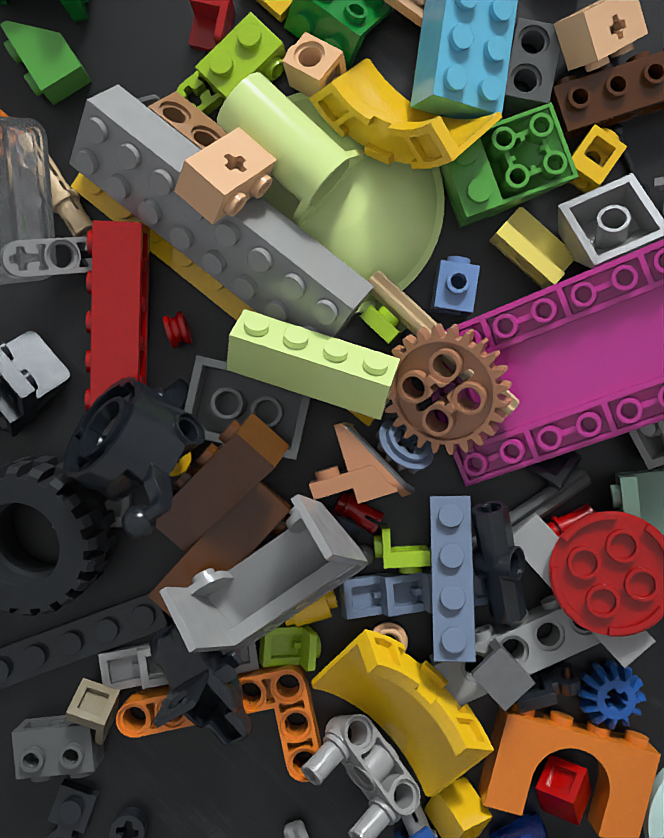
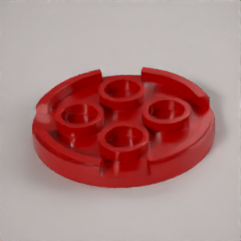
M618 511L591 513L574 521L558 537L549 560V581L559 606L576 624L592 632L608 635L609 637L635 635L654 626L664 617V535L647 521L635 515Z

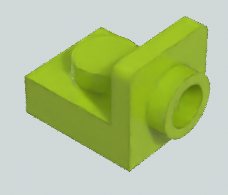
M380 301L375 306L369 305L360 315L388 344H393L407 329Z

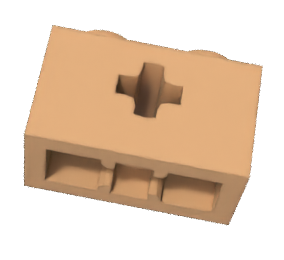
M599 0L554 23L568 71L585 66L586 72L598 69L610 62L608 55L614 58L633 50V42L648 34L639 0Z
M238 127L184 161L174 192L213 225L227 214L230 217L235 216L243 208L246 201L253 196L258 199L265 194L272 184L273 179L270 177V174L277 159Z

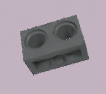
M518 17L514 26L503 110L523 113L550 103L561 48L554 24ZM522 45H532L537 53H527L522 48ZM522 81L526 83L530 91H519L515 87L514 82Z

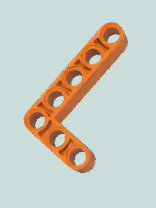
M259 665V670L237 674L241 685L254 683L261 691L256 696H249L243 692V706L246 713L249 714L274 708L289 775L297 781L309 782L301 770V767L306 762L299 761L295 755L302 751H307L314 755L322 746L305 669L301 665L271 667ZM285 674H290L298 679L299 684L293 688H286L280 684L279 678ZM169 684L132 693L116 715V725L119 731L130 738L184 728L194 724L182 714L159 728L154 725L153 721L162 706L161 703L169 693ZM130 708H140L145 713L146 719H136L131 714ZM292 713H300L306 717L307 721L301 725H294L288 721L287 717Z

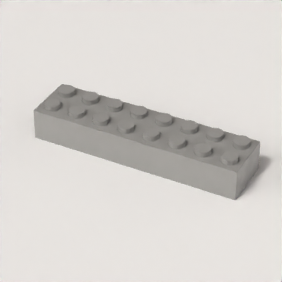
M119 84L87 99L69 162L71 166L259 314L333 338L339 337L374 286L262 197L256 199L253 196L246 201L243 208L235 216L230 217L227 214L212 225L174 192L184 161L201 151V149Z

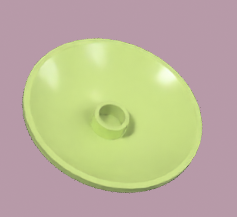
M260 72L247 76L233 89L224 101L217 116V124L227 134L240 127L277 159L270 174V177L273 179L272 184L261 197L367 281L374 273L381 271L402 291L406 289L420 274L430 259L441 232L445 197L439 166L429 169H411V164L393 161L388 165L364 154V146L356 142L349 135L342 138L320 115L310 101L309 96L299 92L286 97ZM369 293L355 314L363 313L369 305L375 306L379 301Z

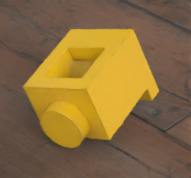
M594 124L571 155L579 177L570 181V183L585 193L595 190L601 185L627 148L625 144L620 142L615 132L608 128H600ZM587 156H592L596 160V163L589 159Z

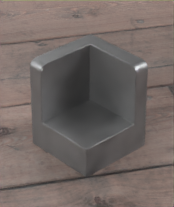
M493 638L489 644L494 651L472 670V676L506 711L535 682L499 641Z

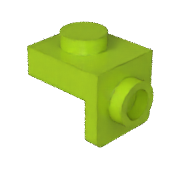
M380 525V535H373L375 558H382L384 569L399 568V573L414 574L422 572V567L431 566V551L427 545L391 547L390 528L388 525Z
M283 623L260 639L259 663L263 667L301 665L306 672L315 671L316 658H319L321 654V641L317 633L308 624L296 627L295 624L286 626Z

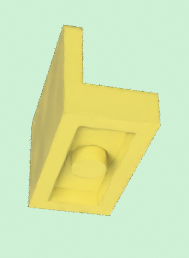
M519 207L490 239V242L542 289L556 284L565 275L564 271L574 261L565 244L523 207Z

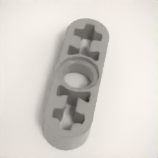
M87 236L17 240L6 244L0 252L2 268L8 274L15 277L84 273L92 270V258L82 259L84 267H79L81 253L76 243H82L81 251H88ZM58 244L66 246L71 252V262L64 268L55 266L50 259L51 249ZM36 245H42L41 260L45 270H39L40 262H27L24 264V270L22 271L19 270L17 264L10 263L9 256L16 254V247H21L23 254H38Z

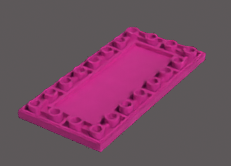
M664 239L458 324L459 336H463L470 329H473V342L478 344L481 340L487 338L489 341L485 351L488 354L493 351H500L499 356L493 362L496 366L508 365V370L500 376V380L512 382L509 391L520 402L518 407L502 423L495 422L499 429L493 436L486 434L487 440L482 446L477 445L473 441L472 448L465 453L458 444L457 450L453 455L466 487L664 420ZM442 361L443 365H444L447 369L452 370L450 367H448V366ZM457 376L449 384L439 388L430 396L432 402L446 392H451L463 380ZM465 388V394L470 401L475 403L481 402V397L472 388ZM436 410L440 422L449 423L447 415L441 410Z

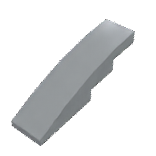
M534 513L513 532L515 546H520L523 549L525 560L551 587L549 581V560L558 536ZM646 630L625 637H609L608 635L592 632L624 668L656 642Z
M255 642L240 649L221 650L223 655L233 651L242 660V663L234 669L237 674L259 670ZM149 643L110 649L98 654L103 685L122 690L141 685L142 689L168 684L163 671L152 660Z

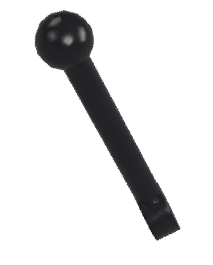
M620 124L612 125L610 130L615 132L620 142L626 145L623 138L624 127ZM626 148L622 153V157L629 174H634L646 194L649 195L650 188L641 182L630 152Z

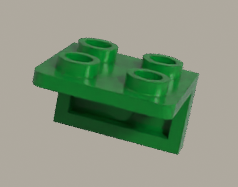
M293 0L284 28L299 39L307 32L343 51L346 69L348 70L354 63L365 35L392 12L393 7L384 0Z

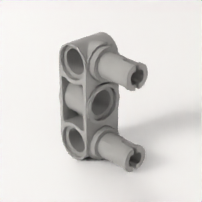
M354 714L333 717L326 725L323 745L301 767V770L312 784L321 785L325 778L341 762L351 780L369 800V808L349 830L348 834L350 838H377L387 825H393L403 815H411L417 810L421 798L420 789L399 760L396 751L385 741L367 716ZM349 726L352 730L351 740H349L347 734ZM396 790V800L394 801V791Z

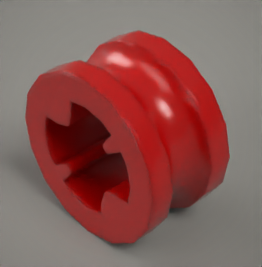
M183 311L177 312V315L173 318L169 315L163 316L164 328L173 349L179 348L181 342H186L187 345L193 343L191 330Z

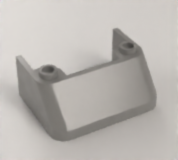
M297 494L291 498L294 507L289 511L291 516L286 521L288 530L229 571L215 572L213 568H209L195 575L192 578L193 584L187 588L165 587L159 592L189 653L240 649L261 639L367 566V559L357 544L321 502Z

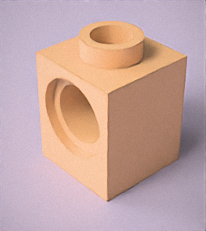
M307 32L302 35L295 45L288 49L282 60L289 86L309 97L347 72L343 51Z

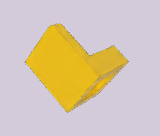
M466 777L455 780L436 796L431 797L425 807V813L441 838H477L493 817L488 808L483 805L481 798Z

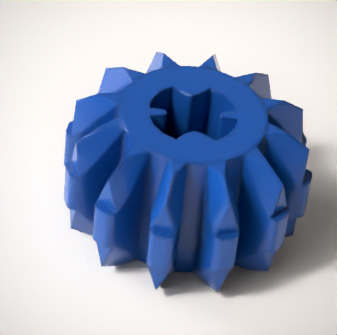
M607 659L603 668L597 662H592L593 673L591 675L580 672V677L586 683L581 685L582 692L578 694L582 697L579 702L580 709L584 713H589V719L594 724L599 725L604 722L607 728L614 730L619 720L624 726L630 727L628 716L631 713L636 716H642L641 710L636 707V703L647 701L645 694L639 691L643 685L642 680L637 675H632V669L629 666L626 668L622 665L617 666V663L612 659ZM610 690L613 693L611 697L607 694Z

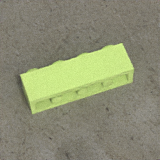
M244 309L229 334L226 370L381 420L391 393L400 359Z

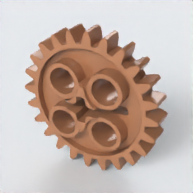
M441 323L432 327L431 334L426 327H422L416 331V337L412 334L402 339L404 346L398 345L391 351L394 357L399 358L400 361L388 398L392 399V404L385 409V412L397 413L399 417L394 421L393 426L398 427L404 424L407 427L404 434L405 439L413 434L419 436L417 441V447L419 448L429 441L431 442L432 452L437 453L442 445L445 444L448 454L452 455L457 450L459 444L466 453L472 448L473 441L477 445L482 446L487 440L486 434L493 436L499 429L495 422L502 423L508 415L501 408L508 407L512 402V398L501 393L509 390L512 382L500 380V376L508 370V365H495L493 361L499 356L500 351L497 350L488 354L485 351L489 341L487 338L481 340L478 344L473 342V329H470L463 336H459L458 324L452 325L446 334ZM442 354L450 355L455 360L456 370L447 369L443 365ZM471 369L474 372L473 376L459 383L451 392H446L426 408L420 409L418 407V403L426 400L439 388L446 386L466 370ZM411 378H419L424 384L425 391L417 390L413 386ZM465 388L475 389L481 397V402L475 403L470 401L465 394ZM435 409L443 411L447 415L449 423L440 422L435 416Z

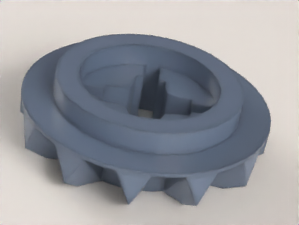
M397 418L386 420L375 435L379 440L377 449L387 454L386 462L393 461L396 463L398 471L407 468L412 474H415L420 469L425 470L434 458L431 442L427 441L419 448L417 447L419 436L413 434L405 439L404 434L407 427L404 424L394 427L393 423Z

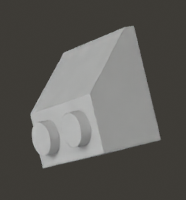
M631 173L558 205V234L574 261L593 269L663 240L664 219L634 174Z

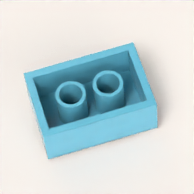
M425 0L410 107L454 119L480 118L498 111L502 115L518 0Z

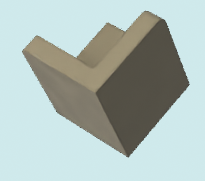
M83 678L66 711V720L96 730L95 743L103 745L118 711L120 690Z

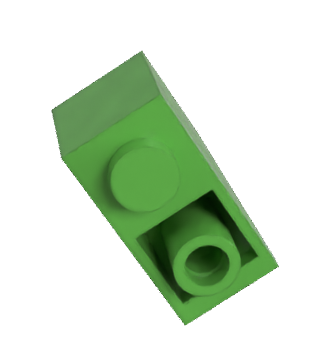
M7 20L0 24L8 37V40L3 42L4 46L17 64L21 62L25 64L29 72L24 75V78L37 96L44 94L55 105L92 82L61 33Z

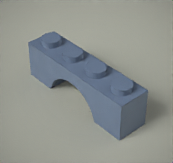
M430 496L434 661L476 662L470 496Z

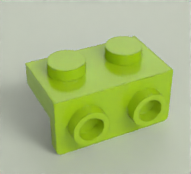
M250 12L195 68L198 74L226 100L242 80L255 72H260L270 81L277 79L284 71L282 60L286 52L283 42Z

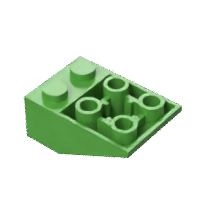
M552 102L498 121L454 161L439 166L445 189L460 228L497 215L579 177Z

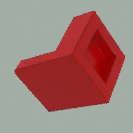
M189 0L194 12L189 37L191 48L210 52L231 32L235 16L233 0Z
M550 754L535 788L541 809L546 813L579 826L592 793L588 770Z

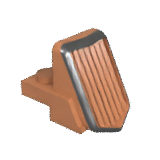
M343 422L333 426L347 470L339 472V468L336 465L315 472L316 479L309 483L314 500L349 489H353L358 504L395 492L401 497L414 494V487L407 484L354 429V424Z

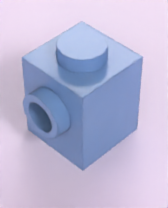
M448 256L447 261L441 260L436 267L430 312L462 317L471 315L474 309L480 266L470 264V259L460 256Z

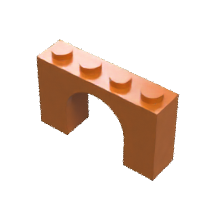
M515 703L506 711L499 705L490 739L494 751L485 758L477 788L484 806L522 816L532 776L538 764L546 756L557 750L567 748L580 749L593 755L598 766L597 783L587 817L597 835L602 838L640 837L661 754L648 742L649 738L632 730H625L624 734L611 731L605 724L600 723L597 725L591 720H588L587 724L573 721L574 718L557 710H551L550 714L536 710L519 714Z

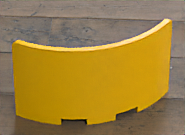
M368 58L355 65L309 98L320 115L342 138L349 135L356 142L364 146V154L388 165L393 161L411 164V169H429L454 161L502 118L500 111L480 118L454 119L411 108V102L384 79Z
M365 629L311 680L313 689L322 690L345 699L371 717L402 751L414 770L427 797H434L492 753L494 749L467 703L462 707L459 705L456 699L444 687L449 681L427 660L422 664L403 652L405 645L397 640Z

